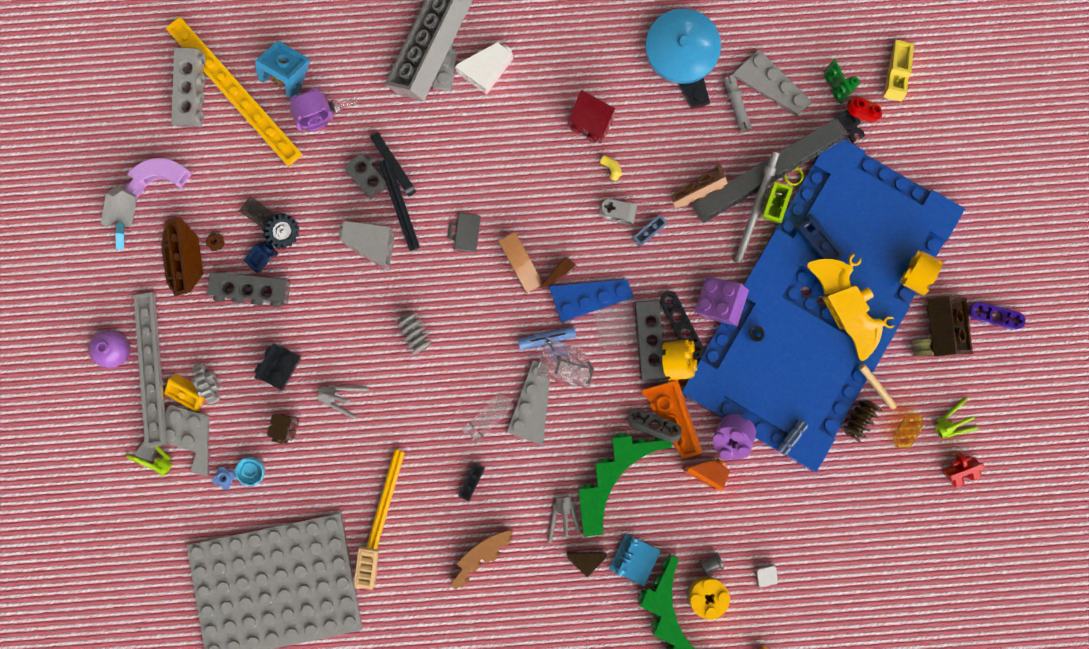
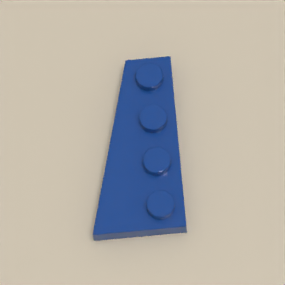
M627 279L549 286L561 323L633 298Z

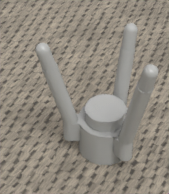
M330 384L328 387L322 386L320 388L318 401L324 402L323 405L329 406L353 419L356 418L355 415L333 404L336 400L346 403L350 402L349 399L337 396L338 393L335 390L368 391L367 387L334 386Z
M571 497L556 498V503H553L548 543L552 542L557 510L558 514H563L565 538L568 537L567 513H570V510L576 531L580 532L574 502H571Z

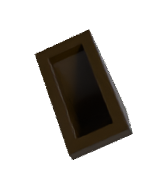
M567 552V558L588 578L607 558V553Z

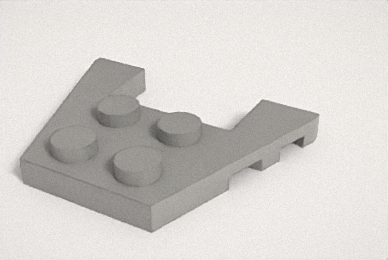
M170 405L165 411L167 444L196 452L190 472L209 477V416ZM144 440L135 456L153 461L157 450L154 447L146 448Z

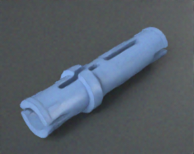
M574 326L541 334L537 332L532 336L517 338L520 350L536 346L540 348L544 344L576 338Z

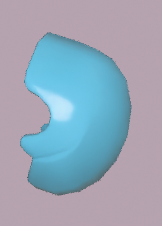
M245 457L236 464L235 476L242 485L254 486L263 480L265 467L260 459Z

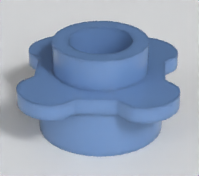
M219 467L218 473L213 477L212 482L219 484L226 490L230 488V484L236 476L234 472L226 470L225 467Z

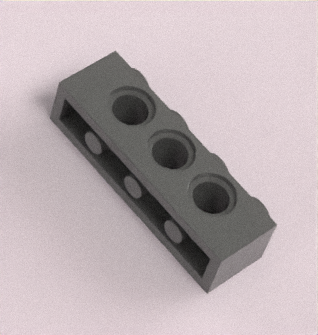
M210 272L207 295L213 297L214 301L225 302L226 298L232 299L234 303H244V300L251 301L253 305H263V302L270 303V306L282 307V304L288 305L291 282L286 279ZM229 284H233V291L227 293V286ZM248 286H252V287H253L252 293L249 294V295H246V293H245L246 288H247ZM267 288H271V295L265 297L264 291Z
M659 301L635 303L641 380L665 378L662 355L666 354V349L662 350V336H665V326L661 325L660 317H663V306H659ZM652 317L655 320V325L652 327L647 326L645 319ZM654 336L657 340L656 345H649L647 337ZM650 355L657 356V365L649 363L648 358Z

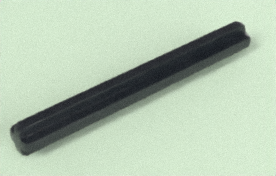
M389 159L379 162L408 249L410 251L416 250L420 246Z

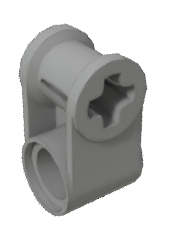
M606 199L600 207V215L604 219L625 225H634L638 206L630 202ZM607 206H611L610 213L607 212Z

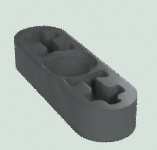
M633 409L628 414V424L634 429L668 442H677L681 438V427L675 422L640 409ZM655 422L658 423L660 427L657 429H653L649 425Z

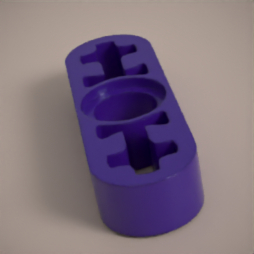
M981 302L974 303L968 308V315L971 319L991 325L1016 330L1022 328L1026 323L1025 316L1022 313ZM979 307V311L987 312V314L977 315L974 309ZM994 311H998L1001 314V319L998 322L992 318ZM1016 317V320L1019 321V323L1014 325L1013 321H1006V319H1012Z

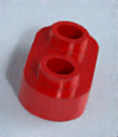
M853 97L847 102V110L854 117L870 123H874L882 117L881 107L874 102L861 97Z

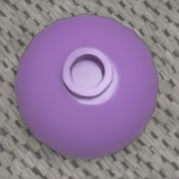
M114 330L98 332L89 343L88 351L94 363L105 368H116L124 364L131 351V346L126 339L127 337Z

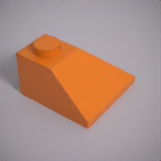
M719 459L716 461L708 460L683 468V471L718 491L724 489L730 472L726 468L727 464Z

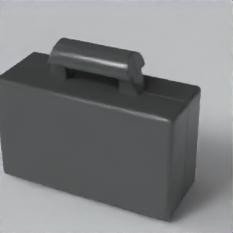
M459 212L457 222L449 223L447 238L454 240L453 250L477 252L481 216ZM453 226H456L455 237H451Z

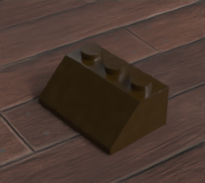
M947 296L927 299V313L930 318L929 331L932 335L931 350H933L934 357L973 354L967 298Z

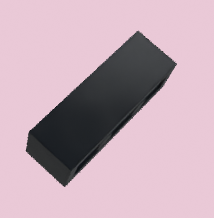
M476 463L473 464L458 495L459 497L470 501L485 467Z

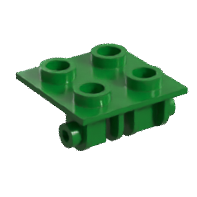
M833 59L824 71L825 80L827 83H830L833 89V96L840 104L859 85V79L855 76L845 79L836 59Z

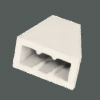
M497 42L458 63L455 67L456 72L487 94L513 60V53L507 45H501Z

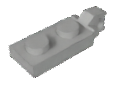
M453 42L434 79L433 89L452 91L457 60V50L453 49Z

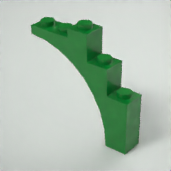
M627 433L615 434V438H611L614 461L610 462V458L598 459L599 463H595L597 486L594 487L593 483L582 484V488H578L584 537L603 535V517L606 502L613 486L627 468L643 456L657 450L672 448V442L654 437L655 441L647 442V438L635 439L636 443H632V436H627Z
M669 554V557H665L661 564L663 570L660 576L657 575L654 579L653 586L655 588L652 589L646 586L645 590L642 589L637 600L640 601L639 606L659 616L658 619L654 618L651 624L652 634L672 644L667 649H695L684 636L676 619L673 607L672 586L679 559Z

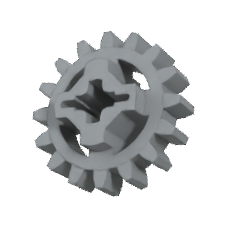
M203 362L194 365L193 374L195 377L192 378V382L200 397L204 396L205 401L207 400V403L210 405L218 402L220 399L218 389H221L214 371H209Z

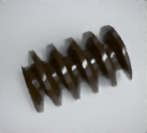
M864 399L865 401L860 400L858 402L860 407L854 408L857 414H850L852 420L846 421L849 427H842L846 435L858 442H861L859 437H867L863 431L870 432L867 424H875L871 418H879L875 412L883 411L879 406Z

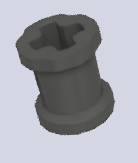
M714 553V556L706 560H699L706 577L713 571L724 569L723 562L718 553Z

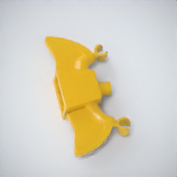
M852 253L848 256V264L835 259H820L807 263V268L822 284L824 294L826 295L822 299L837 326L848 333L854 342L858 359L865 361L876 349L882 335V327L893 328L895 325L888 326L886 324V321L894 319L893 317H886L884 320L880 318L873 319L866 313L869 311L866 301L873 298L870 288L867 287L860 291L857 286H851L850 274L853 271V266L861 263V258L859 257L856 262L852 263V258L855 256Z

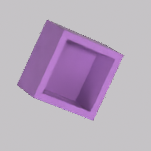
M706 276L695 313L705 319L738 326L749 290L741 283Z

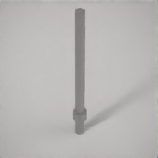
M772 151L768 165H765L763 171L765 174L734 260L736 262L742 263L771 177L776 172L775 166L780 155L778 152Z

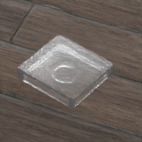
M631 305L593 312L600 349L638 343Z

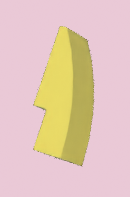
M895 40L883 98L902 102L907 94L908 79L912 72L914 43Z

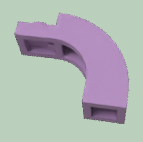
M149 159L139 163L129 171L127 175L133 178V180L128 182L124 189L137 195L138 198L149 183L158 179L171 181L179 188H182L192 173L177 162L169 159Z

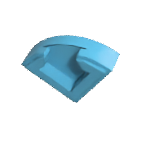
M116 222V249H123L124 224Z

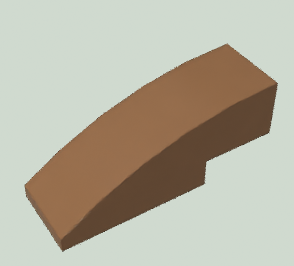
M516 232L499 240L500 247L526 293L540 287L543 282Z

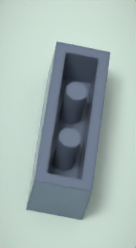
M659 215L632 239L641 247L668 223Z

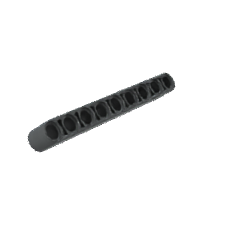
M836 118L778 152L780 155L775 166L776 172L771 177L769 184L843 141L849 134L841 122ZM770 158L731 180L722 189L715 190L695 202L692 208L701 222L705 223L758 192L765 174L763 173L765 165H768Z

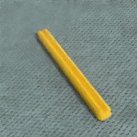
M396 449L393 452L367 542V548L377 549L405 454L404 451ZM363 556L364 558L373 559V557Z

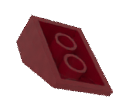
M581 90L569 118L568 126H570L573 132L577 134L581 132L586 135V138L591 142H599L601 144L612 125L615 108Z

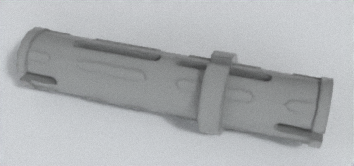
M730 75L731 83L728 76L723 78L728 91L727 97L731 100L740 132H745L744 123L747 131L752 129V126L750 125L741 98L742 92L738 89L735 75Z

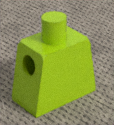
M774 182L767 192L759 217L774 223H781L793 187Z

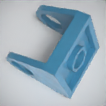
M277 40L256 59L255 67L258 80L265 82L270 75L285 83L286 95L288 98L297 95L302 87L310 59Z

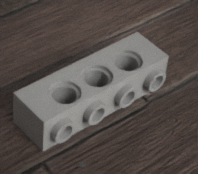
M174 48L171 125L178 127L201 128L204 119L202 104L204 103L203 85L205 83V76L203 71L206 58L204 52L196 48ZM192 65V71L189 73V67ZM189 85H191L192 88H191V90L188 92V87H189ZM191 104L190 110L187 111V106Z

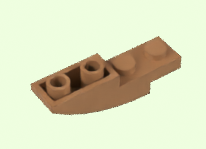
M508 529L498 532L470 549L457 563L462 570L450 585L456 590L459 586L463 588L470 580L467 577L470 572H476L482 565L481 559L487 564L490 560L494 562L501 554L498 550L502 545L506 547L513 539L511 536L513 531Z

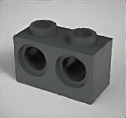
M361 153L347 164L344 169L372 200L387 185L382 171H377L373 167L375 165L373 160L369 156L364 157ZM360 165H366V169L363 172L357 171ZM372 179H378L377 185H369V182Z

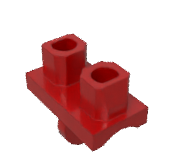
M962 453L955 454L956 460L951 462V466L942 469L943 474L949 478L951 484L955 487H960L964 485V476L968 475V478L972 481L981 479V470L985 469L984 463H979L975 457L971 458L970 455L964 457Z

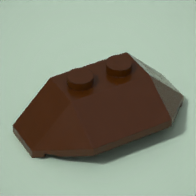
M175 217L164 222L165 229L161 242L166 283L173 291L174 296L177 297L191 293L203 275L198 236L181 217Z

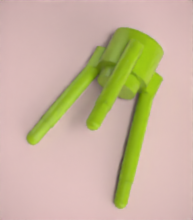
M967 397L961 400L943 417L936 420L938 424L935 425V429L942 439H948L952 436L978 429V426L955 431L956 427L974 420V416L954 424L951 420H946L968 400Z
M159 446L154 448L163 458L158 457L153 464L135 456H126L128 459L146 466L162 476H165L173 465L170 462L171 457Z

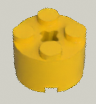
M918 250L908 264L910 267L904 272L899 282L903 283V286L925 296L929 291L927 289L928 285H933L944 262L924 251Z
M689 340L664 342L662 350L666 349V354L662 355L665 376H669L668 381L693 378L698 365L697 359H693V352H695L694 342Z
M700 577L694 580L688 588L689 605L698 616L714 620L727 611L730 595L727 588L713 577ZM706 594L711 595L712 599L710 601H706Z

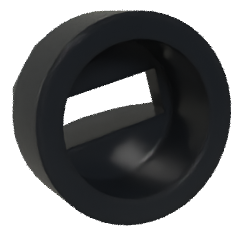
M754 326L749 330L751 340L755 342L763 340L765 332L762 327ZM754 329L761 334L760 338L752 332Z

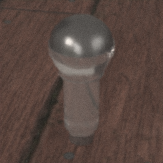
M356 98L342 101L332 100L329 106L333 113H337L342 108L354 106L358 102Z

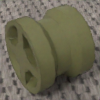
M931 339L911 341L912 346H914L913 356L932 355L933 350L930 349Z

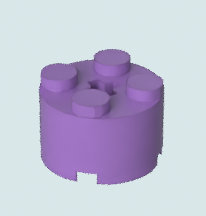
M317 88L309 90L308 93L294 95L290 98L289 108L296 127L300 131H303L302 128H307L308 131L318 130L328 124L327 120L329 118L333 119V114L325 94L319 92Z
M730 414L723 417L715 431L713 445L724 460L743 459L748 457L756 436V428L749 419L741 418V415Z

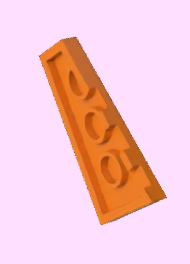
M678 380L641 390L643 396H646L650 402L653 412L655 411L661 418L680 425L681 438L679 441L673 442L682 459L700 455L702 449Z

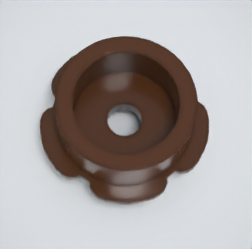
M211 233L208 239H206V246L211 251L221 250L225 245L224 237L219 233Z

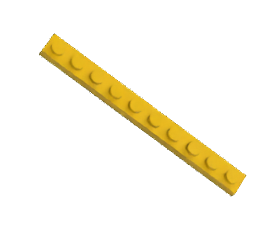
M180 16L166 27L167 31L182 48H196L204 52L206 58L204 72L288 167L303 155Z

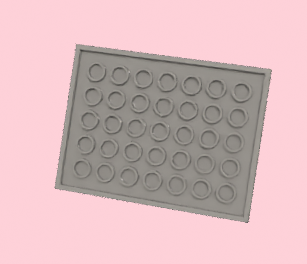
M342 513L187 545L204 649H275L363 630Z

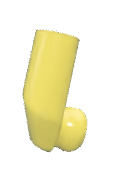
M603 155L600 163L610 169V179L613 181L619 180V177L622 175L619 163Z

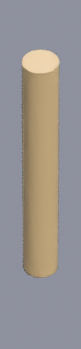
M865 364L860 365L859 370L889 408L895 409L897 404Z

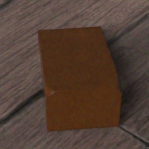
M564 257L542 283L541 288L544 290L575 270L577 265L569 258Z

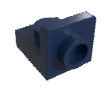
M263 241L255 244L243 261L256 273H259L270 259L276 257L278 253L271 244Z

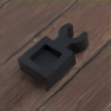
M848 110L834 117L849 132L851 143L856 141L854 134H858L861 139L865 136L864 131L857 127L861 124L859 118L852 116Z

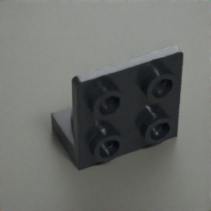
M273 343L272 346L266 349L263 362L257 365L254 371L256 374L254 378L265 381L283 391L302 357Z

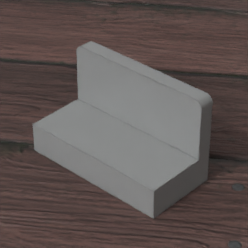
M116 186L108 191L105 196L101 224L108 227L115 221H118L127 227L132 226L137 195L120 186Z

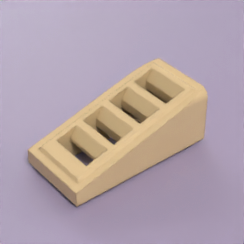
M359 547L354 580L355 587L370 590L374 588L377 577L379 549ZM363 556L373 557V559L364 558Z

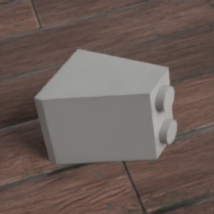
M344 221L343 226L339 228V238H341V241L347 247L382 269L390 270L395 236L392 229L386 226Z

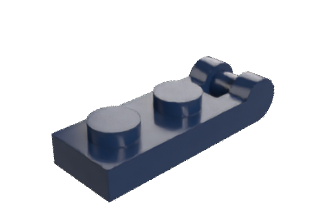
M811 214L806 216L802 223L799 222L794 226L796 231L803 236L820 259L839 260L844 256V253ZM809 226L814 229L811 233L807 230Z

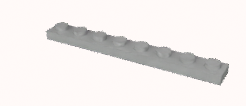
M151 292L134 295L146 448L167 445L155 293Z

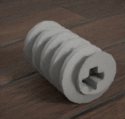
M412 312L397 318L395 322H400L398 328L403 329L401 335H408L404 341L411 342L408 345V349H414L411 355H415L426 350L432 341H425L429 334H422L425 326H418L422 320H415L418 313Z

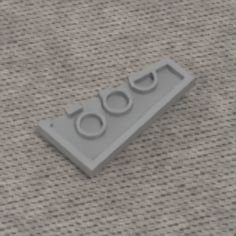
M760 50L755 52L732 74L735 75L736 80L739 79L749 88H754L762 93V96L772 99L777 105L795 116H798L812 102Z
M533 360L507 431L509 434L542 446L544 442L551 366Z

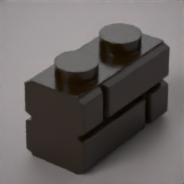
M272 414L270 421L272 425L269 426L267 435L272 437V442L287 444L288 441L295 439L297 432L295 429L298 428L300 420L284 414Z

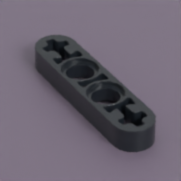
M377 131L370 135L371 140L384 160H390L395 177L408 197L415 194L417 191L379 132Z
M666 291L660 297V304L663 306L670 324L679 340L692 341L695 339V348H699L700 351L697 352L698 356L693 354V359L701 358L704 354L703 345L678 296L672 291ZM666 295H668V297H673V307L675 305H678L679 308H675L671 312H669L668 309H670L671 306L669 303L664 302V300L666 299ZM674 312L682 314L683 319L681 322L673 320L672 315ZM683 329L691 331L689 339L682 338L681 331Z

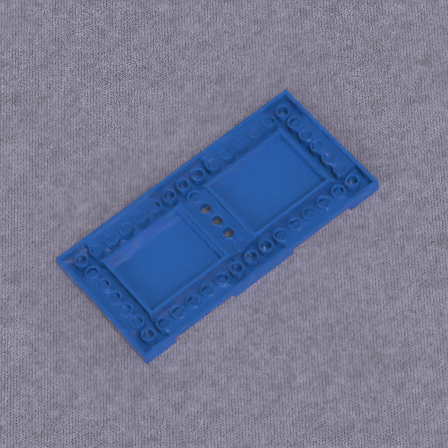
M845 139L817 156L786 209L782 222L778 223L743 283V286L749 292L738 326L720 323L703 356L698 361L695 376L688 379L681 390L683 396L720 418L730 414H738L745 420L749 419L756 428L755 438L780 452L778 447L781 443H784L783 440L795 428L796 423L799 420L804 421L808 428L805 432L801 433L802 436L793 447H790V452L785 456L812 472L818 471L835 440L836 433L867 380L859 370V366L865 364L871 372L875 370L910 308L909 304L916 292L899 282L904 272L910 267L908 266L910 260L918 250L936 257L944 242L949 239L965 210L964 207L936 191H929L869 157L865 154L866 151ZM809 214L818 221L844 253V256L839 261L848 264V256L852 253L855 254L852 258V263L856 262L859 257L861 258V263L853 266V271L850 274L851 286H857L860 291L867 287L872 291L873 298L866 301L869 306V311L866 313L873 319L880 318L884 320L886 317L894 318L888 319L886 324L888 326H895L893 328L882 327L880 341L876 349L865 361L858 359L852 338L844 329H839L827 306H820L817 303L819 296L826 295L818 278L807 268V263L820 260V257L794 227L797 223H802ZM811 226L807 228L809 233L814 230ZM802 287L809 288L810 295L808 297H804L801 294ZM754 326L762 327L765 332L763 340L755 342L749 337V330ZM754 329L752 332L760 338L761 334Z

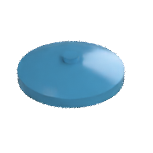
M674 9L662 14L651 25L646 37L645 51L650 66L659 76L673 83L688 84L701 80L713 70L720 56L721 39L716 26L704 14L692 9Z

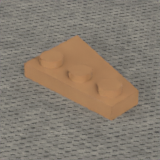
M719 163L715 166L716 170L714 172L701 175L697 183H689L672 194L671 198L675 208L686 207L691 201L697 198L702 199L708 193L720 190L728 184L721 164Z

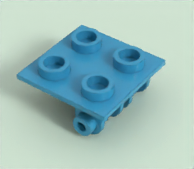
M625 534L609 570L645 586L661 550Z

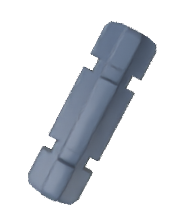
M799 420L795 428L783 440L784 443L780 444L778 450L782 454L787 455L791 450L790 447L796 444L802 436L801 433L806 431L808 425L804 421Z

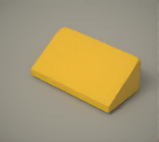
M174 374L168 379L163 393L195 412L199 410L205 400L204 396L200 397L193 382L179 374Z

